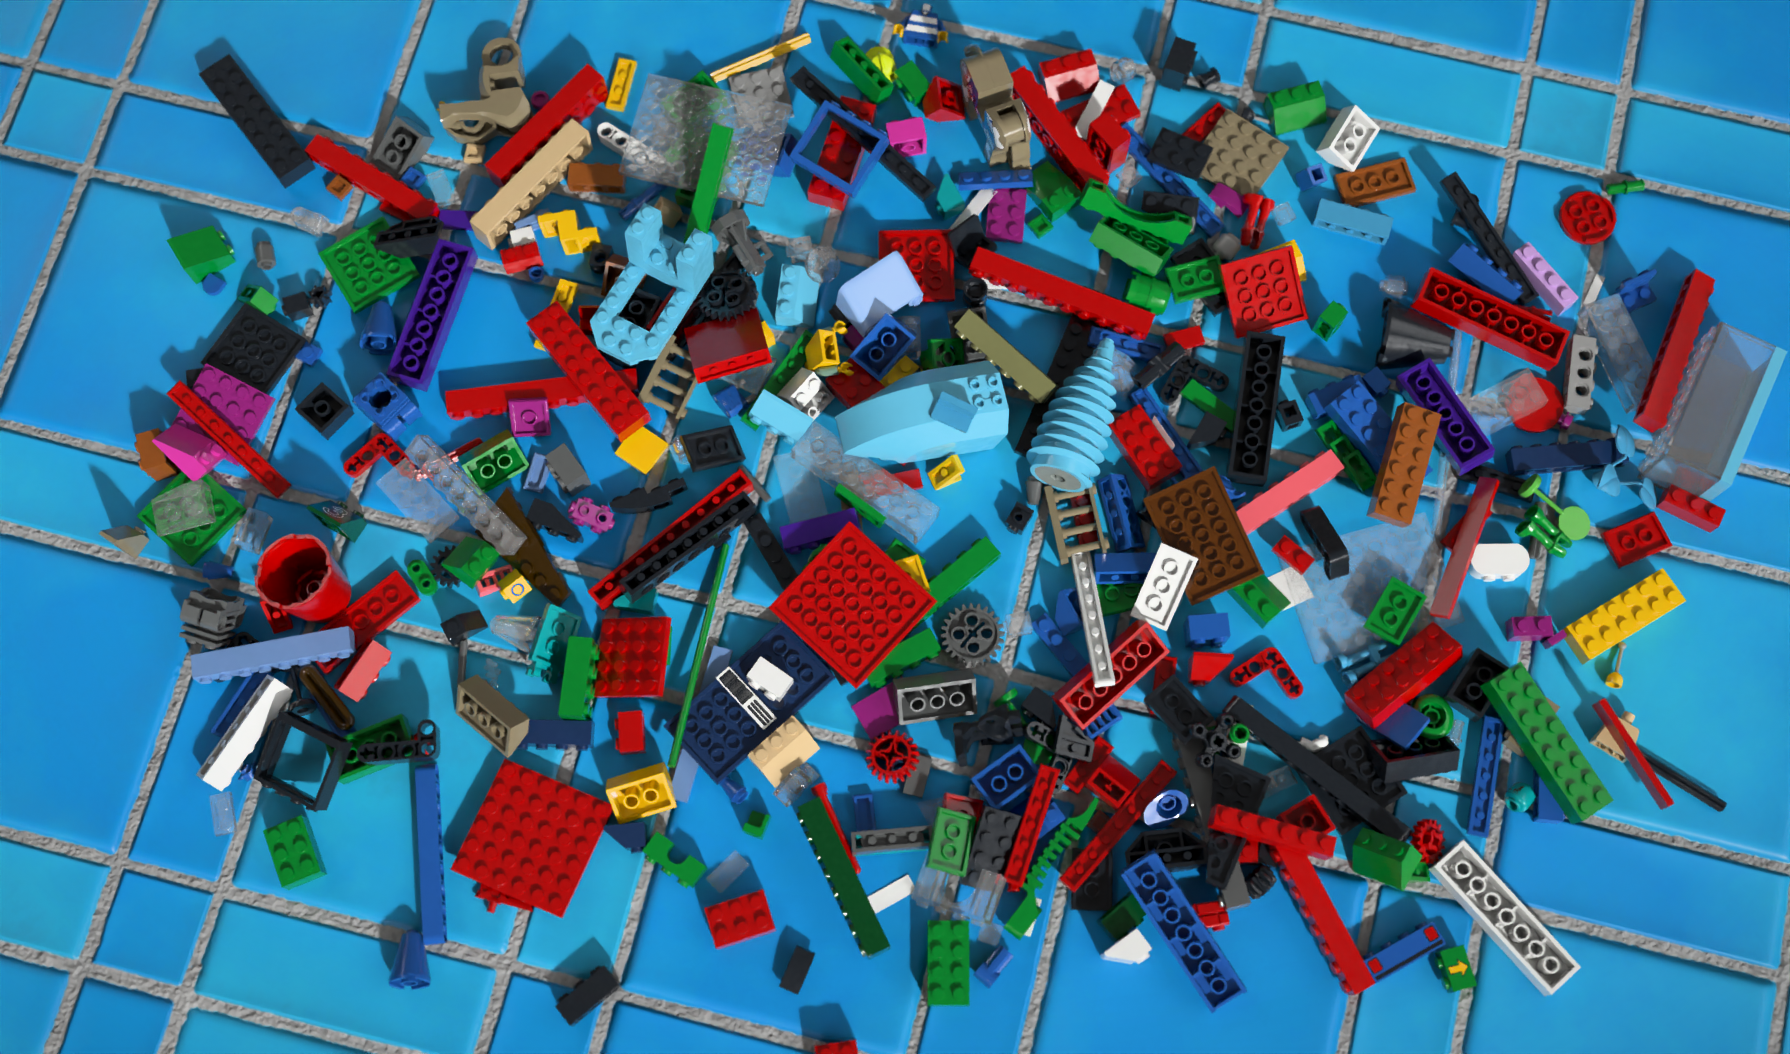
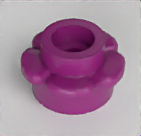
M1569 412L1566 415L1562 413L1557 423L1561 425L1559 429L1567 430L1574 416L1569 415Z

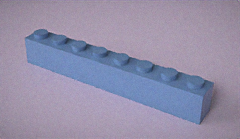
M349 626L199 653L190 655L192 678L200 684L212 683V680L216 679L230 680L232 676H251L253 672L268 673L271 672V669L275 668L283 670L291 668L292 665H308L313 661L328 662L330 658L335 657L344 659L350 657L351 654H356L354 631Z

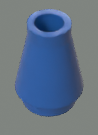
M213 561L204 562L203 578L212 580L233 577V566Z
M728 776L719 783L732 803L740 804L748 796L746 787Z

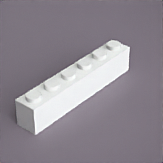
M267 674L196 775L218 790L223 791L231 783L235 772L243 766L247 755L255 749L256 742L266 733L268 725L272 720L276 719L280 708L289 701L293 690Z

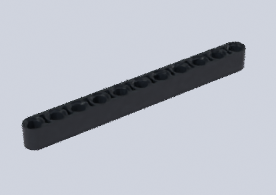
M1234 695L1224 707L1222 713L1230 714L1235 724L1245 725L1249 730L1250 736L1373 831L1406 842L1412 830L1243 699Z

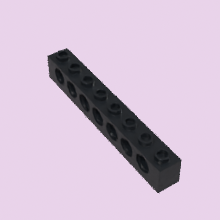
M742 491L619 581L620 591L633 604L755 515L756 504Z

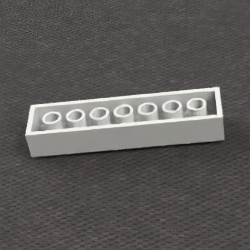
M1464 840L1453 846L1438 862L1428 869L1544 996L1552 995L1581 968Z

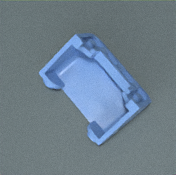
M894 251L846 282L838 291L836 306L862 337L865 338L886 312L891 315L906 304L917 306L923 301L924 293L903 257L898 251Z

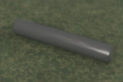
M743 465L739 466L737 470L741 469L753 483L754 490L765 503L771 500L770 495Z
M460 641L457 687L459 683L465 681L467 641Z

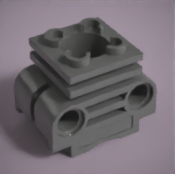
M210 587L204 588L201 591L192 590L189 598L184 599L181 609L180 620L188 624L181 626V629L186 631L180 632L179 637L185 638V641L188 643L196 644L198 642L204 644L205 648L212 650L229 645L232 641L229 637H233L236 632L230 630L239 628L243 621L247 605L243 604L245 599L238 596L224 595Z

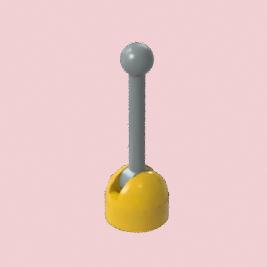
M1620 642L1618 645L1620 649L1615 672L1610 673L1606 678L1605 684L1611 688H1621L1623 684V677L1619 673L1623 651L1627 647L1625 642Z

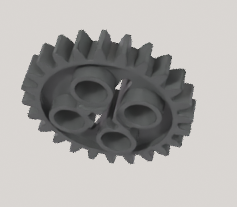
M970 603L969 608L966 609L963 604L961 611L955 608V615L949 612L950 620L944 619V623L947 626H942L941 630L946 633L941 634V639L946 640L942 642V646H948L945 653L952 652L950 659L952 660L957 657V664L963 660L965 661V667H967L969 662H972L973 667H975L976 662L983 666L984 659L990 663V655L996 658L995 650L1001 651V647L998 644H1003L1004 640L999 637L1004 636L1005 632L999 630L1003 628V624H997L1000 617L993 618L994 611L987 613V606L981 610L980 604L973 608V604ZM975 618L977 624L969 625L967 619ZM984 622L985 625L976 632V638L971 637L967 644L961 648L960 645L969 638V632L973 634L979 625ZM989 631L992 636L986 639L982 637L981 633ZM955 632H961L963 633L964 637L960 640H957L954 638L953 634ZM976 645L979 650L972 653L968 650V647Z

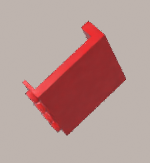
M757 308L743 311L744 316L737 314V319L731 316L730 320L727 321V318L724 317L722 321L715 319L684 328L698 384L772 363Z

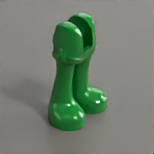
M1532 505L1524 514V518L1527 520L1522 521L1516 527L1515 533L1519 537L1533 536L1542 543L1548 553L1564 558L1567 551L1563 547L1570 548L1573 544L1572 541L1562 530H1558L1552 525L1538 505ZM1536 524L1540 525L1551 536L1548 537Z

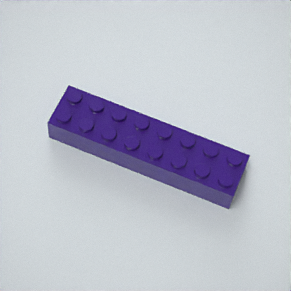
M442 239L438 240L386 372L391 382L425 392L428 391L478 259L474 248Z

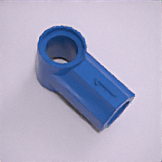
M999 945L973 976L987 988H990L1001 975L1000 972L1011 961L1013 955Z

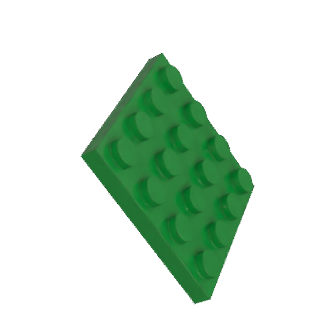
M384 216L318 253L355 314L421 277L409 257L398 258L374 248L373 245L378 232L386 231L390 227Z
M181 471L137 517L193 567L248 510L208 474L194 483Z

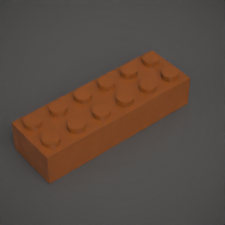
M1407 402L1397 406L1366 516L1401 528L1411 525L1442 414Z

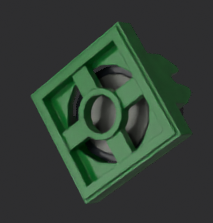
M928 339V348L921 354V357L924 358L921 364L927 370L963 365V339Z

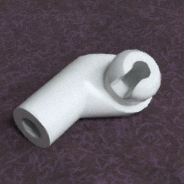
M1320 735L1319 738L1313 741L1301 737L1299 743L1309 751L1317 753L1329 745V739L1326 735Z

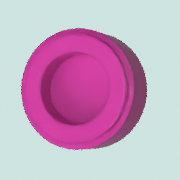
M537 91L531 96L532 106L537 110H541L550 101L548 94L544 91Z

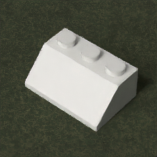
M1356 105L1343 108L1316 152L1329 164L1354 172L1380 128Z

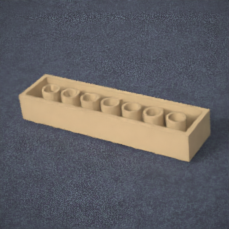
M574 119L563 124L561 130L556 135L551 136L548 143L543 148L538 149L535 156L530 161L525 162L522 169L518 173L513 174L510 181L505 186L500 187L497 194L492 199L487 200L479 212L473 214L470 224L476 238L493 251L510 233L509 231L515 228L514 223L520 218L526 217L568 175L569 163L581 162L593 150L589 131Z

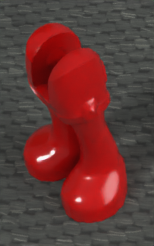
M1245 193L1243 194L1242 202L1248 205L1249 209L1245 224L1241 228L1240 245H1249L1252 250H1258L1265 235L1264 227L1270 211L1275 207V202L1272 199L1263 198L1264 196L1259 194ZM1258 210H1260L1256 227H1254L1255 220H1256V217H1257V214H1258Z

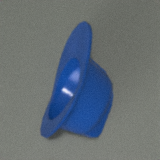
M1176 789L1160 791L1155 799L1145 808L1144 820L1146 824L1153 829H1163L1186 812L1188 808L1187 796L1182 791Z

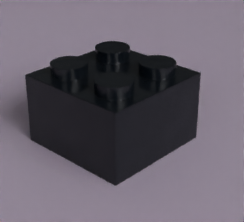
M1175 37L1164 65L1159 85L1180 92L1182 85L1186 86L1198 51H1195L1197 43Z
M323 382L295 408L296 412L326 440L355 414Z

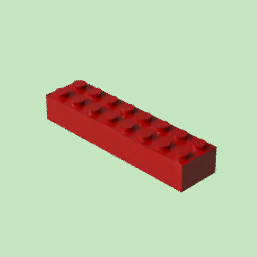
M589 64L585 65L484 164L491 181L499 188L505 186L510 181L512 175L518 173L525 162L530 161L535 156L537 150L543 148L548 143L550 137L556 135L561 130L563 124L568 123L571 119L581 124L587 115L592 114L595 107L599 103L604 102L608 96L604 77Z
M1022 66L1012 72L1011 77L1014 81L1013 100L1021 98L1029 118L1031 130L1064 174L1074 182L1081 192L1089 178L1105 183L1108 186L1109 172L1106 168L1101 167L1097 156L1088 150L1087 143L1077 135L1075 127L1069 125L1065 114L1062 111L1059 112L1054 100L1046 95L1044 87L1037 83L1032 71Z
M1433 267L1424 274L1410 306L1547 371L1558 364L1570 331Z
M557 300L526 322L532 335L620 443L651 421L647 409Z

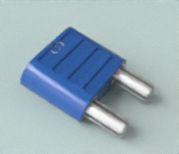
M743 379L735 384L727 385L712 395L715 403L729 419L748 408L749 403L757 397L753 393L744 398L738 391L739 388L746 385Z

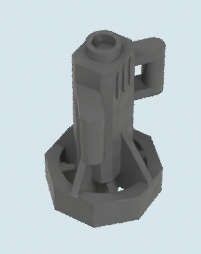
M744 210L731 211L720 217L712 225V233L718 242L723 241L732 247L748 275L758 276L764 272L766 267L764 262L774 255L765 240L755 244L752 243L747 234V226L750 224V221ZM761 248L765 255L760 256L757 249Z

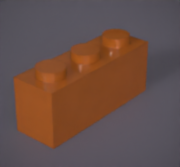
M569 163L567 184L570 191L625 194L627 180L625 166L620 164L604 165L602 163Z

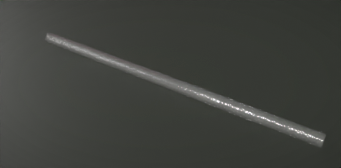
M1453 327L1455 329V336L1451 344L1453 352L1449 362L1447 382L1456 393L1463 331ZM1441 449L1430 534L1432 536L1441 535L1448 459Z

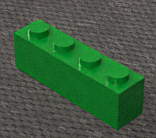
M849 36L834 42L830 54L832 61L874 105L878 106L888 101L894 84Z
M928 628L899 643L866 678L871 689L884 686L887 683L886 681L891 678L897 679L903 676L904 671L910 668L914 670L922 665L921 662L927 659L931 661L939 656L938 653L941 652V647L931 629Z

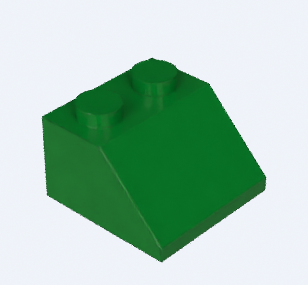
M466 536L441 565L473 589L497 562L500 552L486 541Z

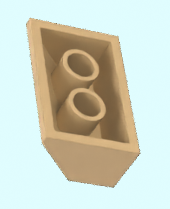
M792 715L748 754V758L774 788H777L814 755L820 747Z

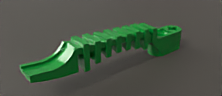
M1095 797L1088 809L1082 815L1068 818L1065 823L1060 825L1058 828L1060 831H1056L1053 836L1054 840L1051 839L1049 841L1048 849L1045 848L1043 850V856L1037 859V865L1034 864L1030 870L1032 871L1031 874L1028 873L1026 875L1027 884L1024 882L1020 888L1026 892L1027 897L1003 927L1019 941L1043 910L1036 905L1034 891L1036 888L1040 890L1044 885L1036 878L1039 877L1044 880L1047 875L1040 868L1043 867L1047 871L1049 870L1051 864L1046 861L1047 858L1052 862L1057 858L1052 853L1053 850L1059 855L1062 853L1064 848L1057 844L1058 842L1066 848L1069 847L1071 841L1063 836L1064 833L1075 842L1078 841L1080 835L1069 826L1071 825L1081 833L1099 802L1098 798Z

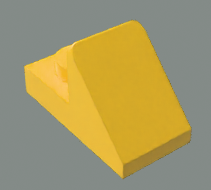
M956 454L947 458L927 474L934 489L939 490L962 479L960 475L965 470Z

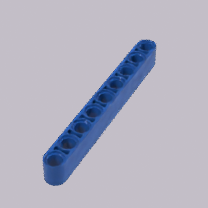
M437 763L415 766L422 932L425 946L447 942L439 769Z

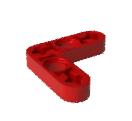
M384 433L374 436L351 456L343 466L345 473L352 478L360 476L382 456L404 478H412L413 472L417 470V467L398 445ZM381 439L389 446L387 450L383 445H380L379 441ZM366 451L373 452V456L369 460L363 459V454ZM394 451L400 452V457L397 460L390 459V454ZM357 459H360L364 464L361 465ZM402 462H404L408 467H410V472L405 471L404 467L401 465ZM351 465L356 466V469H357V470H356V471L351 470L350 466H351Z
M1274 647L1261 651L1235 668L1229 675L1230 684L1234 687H1241L1268 670L1288 698L1296 699L1303 692L1302 683L1280 652ZM1267 653L1274 654L1275 657L1273 658V660L1275 661V663L1277 664V662L1280 661L1281 664H1278L1273 669L1272 666L1275 663L1271 659H1266V657L1268 656ZM1252 662L1258 663L1260 670L1252 672L1249 664ZM1284 668L1287 671V677L1280 678L1277 675V669ZM1246 671L1247 674L1242 677V682L1234 680L1235 673L1240 675ZM1290 677L1292 678V680L1289 683L1292 685V687H1298L1296 691L1297 694L1295 692L1291 693L1289 691L1291 688L1289 683H1287L1286 685L1283 684Z

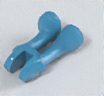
M1387 643L1370 644L1365 650L1347 657L1341 652L1333 655L1334 665L1338 672H1342L1366 659L1370 660L1367 664L1353 670H1347L1341 674V680L1349 689L1358 682L1357 679L1374 670L1392 655L1390 654L1382 658L1379 655L1381 651L1388 648Z

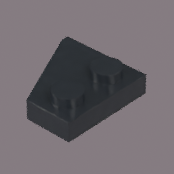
M1059 715L1052 753L1087 763L1091 762L1095 742L1088 736H1085L1081 729L1071 724L1065 715Z

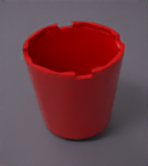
M310 534L286 535L273 542L261 555L257 563L259 567L257 576H255V586L260 597L269 605L306 621L318 624L337 618L348 606L351 598L350 582L326 545L315 536Z

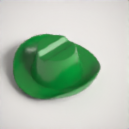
M1425 694L1418 697L1411 704L1410 707L1430 718L1429 724L1420 733V736L1428 739H1439L1451 731L1454 724V714L1444 698L1436 694Z

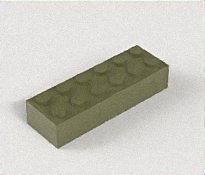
M968 309L954 327L957 329L955 333L963 340L967 341L969 339L972 342L970 346L978 353H985L986 356L984 358L994 366L997 364L1000 367L999 371L1006 378L1012 377L1015 380L1013 384L1021 391L1027 390L1029 392L1028 397L1033 402L1044 404L1058 389L1059 386L971 309Z

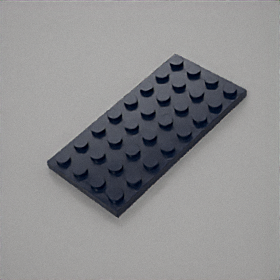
M780 621L730 666L738 677L777 717L768 727L763 730L717 679L691 701L681 746L716 785L743 763L751 751L792 715L795 716L835 679V676L783 621ZM760 656L793 678L792 686L780 702L776 699L774 701L770 700L764 695L765 692L760 688L756 690L748 684L747 674ZM681 710L663 725L673 738Z

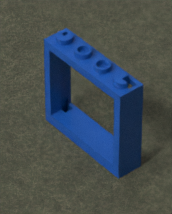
M825 100L789 157L795 164L854 199L889 145L888 134L881 129L875 130L872 128V124L864 119L862 121L858 120L853 112L849 110L843 111L836 102L831 101L830 103ZM828 111L879 140L851 185L801 155Z

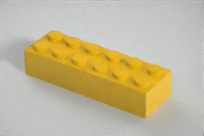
M1662 568L1565 627L1564 631L1567 637L1564 640L1583 665L1678 607L1686 599Z

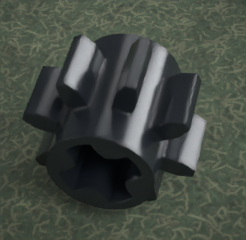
M315 285L312 291H308L311 296L308 301L310 304H314L316 309L319 307L326 309V306L332 303V300L329 298L332 293L324 285L321 287Z

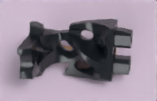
M1003 704L978 718V721L954 723L955 750L959 767L968 765L967 753L975 741L981 740L982 746L1009 745L1015 743L1014 737L1024 736L1019 709L1009 711L1007 704Z

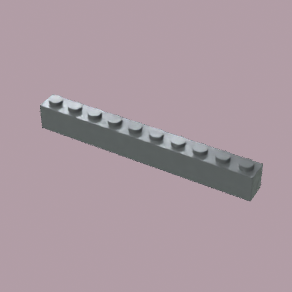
M1172 733L1174 738L1171 740L1172 746L1179 755V758H1177L1178 767L1180 770H1183L1185 776L1183 777V784L1185 789H1189L1190 797H1188L1191 809L1194 808L1196 816H1194L1195 825L1197 828H1200L1202 834L1200 840L1207 844L1208 850L1209 828L1207 826L1211 808L1213 773L1211 767L1201 768L1195 763L1196 755L1204 749L1201 738L1193 737L1188 743L1183 745ZM1237 861L1226 890L1218 888L1219 895H1217L1219 906L1224 907L1225 912L1247 907L1251 904L1239 861Z

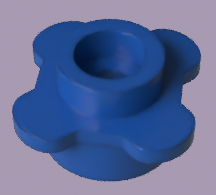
M257 762L246 763L239 771L241 775L238 780L245 779L247 782L250 781L257 770L255 767Z

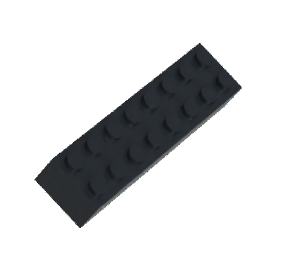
M230 54L199 73L205 85L285 189L315 169L311 159Z
M1247 331L1245 335L1225 476L1231 482L1263 487L1267 481L1285 336Z

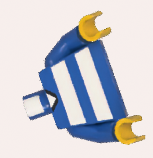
M923 4L921 11L913 10L911 15L893 26L892 34L898 33L900 34L899 37L903 36L904 44L937 49L939 41H946L948 43V32L943 22L938 20V14L932 13L933 7L930 4Z

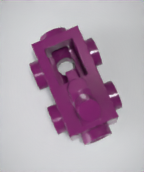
M587 497L578 498L570 503L568 518L572 519L574 524L579 526L586 525L590 527V531L597 534L612 529L615 519H613L614 514L610 512L609 507L605 505H599L598 507L592 504L593 500ZM599 516L604 517L603 522L599 520Z

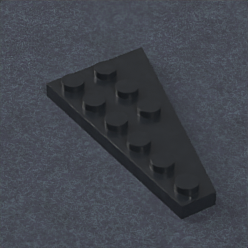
M1215 753L1211 807L1220 804L1257 815L1272 778ZM1209 828L1206 883L1224 891L1226 890L1247 838Z

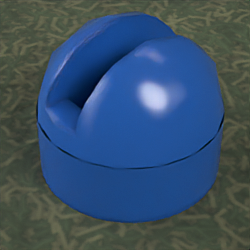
M534 266L529 269V278L532 282L539 283L543 280L544 271L541 267Z

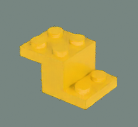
M565 209L558 213L547 212L537 216L544 238L560 236V241L566 255L592 251L593 243L602 244L597 227H585L581 230L575 210Z

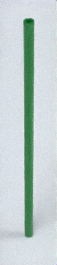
M722 544L667 765L671 768L676 766L729 550L728 544Z

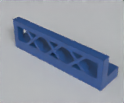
M1109 474L1098 480L1116 553L1146 547L1127 476L1124 474ZM1118 480H1121L1122 488L1119 486ZM1133 535L1136 537L1137 543H1134Z

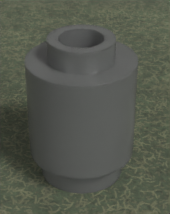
M268 241L258 242L254 249L257 266L263 270H270L276 265L274 247Z

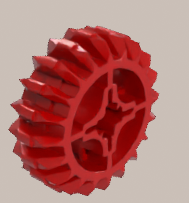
M888 730L887 736L881 732L882 738L878 739V737L874 736L876 743L870 742L869 746L872 749L866 750V754L870 755L865 758L866 762L870 763L867 768L872 770L871 774L873 776L878 775L877 779L879 781L885 777V783L887 784L890 782V779H892L894 784H897V778L904 782L903 776L905 774L909 778L912 776L909 770L916 771V767L912 764H919V760L915 758L920 755L919 751H915L918 746L917 744H912L914 741L912 737L907 739L908 735L905 732L901 736L899 730H896L894 735L891 730ZM891 743L888 749L881 750L883 746ZM899 743L908 749V756L899 753ZM893 753H895L896 757H893L892 760H890L889 756H892ZM877 757L886 761V770L878 766ZM898 764H904L903 767L894 771Z

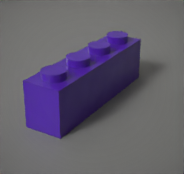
M855 508L779 527L784 550L792 555L799 554L802 550L808 548L815 550L821 544H828L849 521L862 532L858 512Z

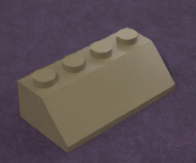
M475 675L458 684L456 714L507 758L510 757L527 735L530 718L479 675Z

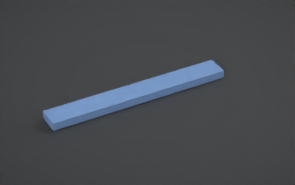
M713 646L699 693L729 667L733 650ZM683 748L672 780L675 800L688 803L699 765Z

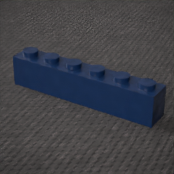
M1615 437L1606 439V441L1592 439L1585 443H1580V441H1571L1568 444L1555 442L1549 444V446L1534 444L1525 448L1518 445L1511 447L1505 454L1508 474L1522 476L1603 469L1605 465L1612 464L1620 459L1622 454L1618 451ZM1627 456L1625 460L1614 466V468L1625 466L1629 462V457Z

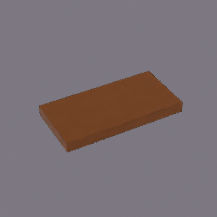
M1405 157L1355 169L1354 172L1347 171L1335 174L1333 177L1342 203L1350 204L1352 207H1359L1415 193L1417 190Z

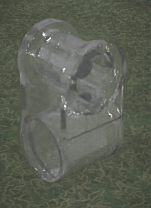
M303 207L294 208L290 214L297 228L309 232L316 237H322L325 225L330 222L324 215ZM305 216L302 220H298L299 217Z

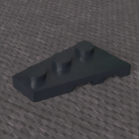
M1144 190L1141 209L1152 214L1176 211L1192 217V229L1189 233L1195 235L1200 197Z

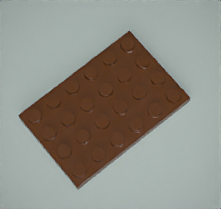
M1215 466L1143 499L1162 542L1198 558L1184 590L1191 606L1265 574Z

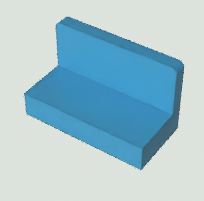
M942 391L930 417L958 431L967 433L978 407Z

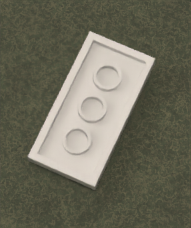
M1161 543L1130 616L1147 621L1149 624L1167 631L1198 558Z

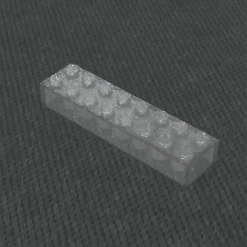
M816 421L812 423L791 449L792 459L832 487L836 488L839 483L885 516V524L915 545L939 516L940 507L871 459L844 454L840 438Z

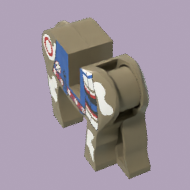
M977 44L966 46L964 49L966 58L960 60L964 107L970 121L979 118L987 136L984 154L990 168L1008 162L1010 170L1031 169L1029 143L1031 140V128L1029 118L1021 98L1013 100L1014 81L1000 49L996 47L982 52Z

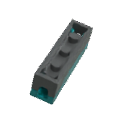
M932 825L851 832L852 853L854 857L926 851L929 849L933 828Z

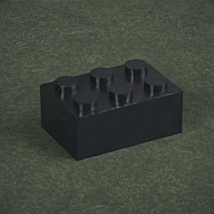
M1477 647L1471 652L1443 698L1452 708L1472 721L1477 722L1483 717L1491 704L1480 686L1509 667Z

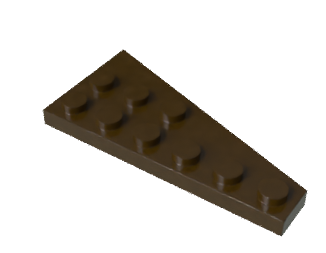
M507 487L475 533L499 551L502 558L513 568L517 569L524 578L555 606L561 607L572 591L561 572H558L554 566L551 555H548L544 549L541 538L531 521L523 513L522 506L513 496L514 492L511 487Z

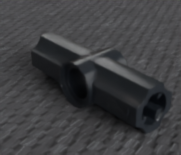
M1174 341L1162 353H1158L1147 363V366L1132 378L1136 386L1144 390L1154 380L1163 376L1172 368L1171 366L1186 354L1184 348Z

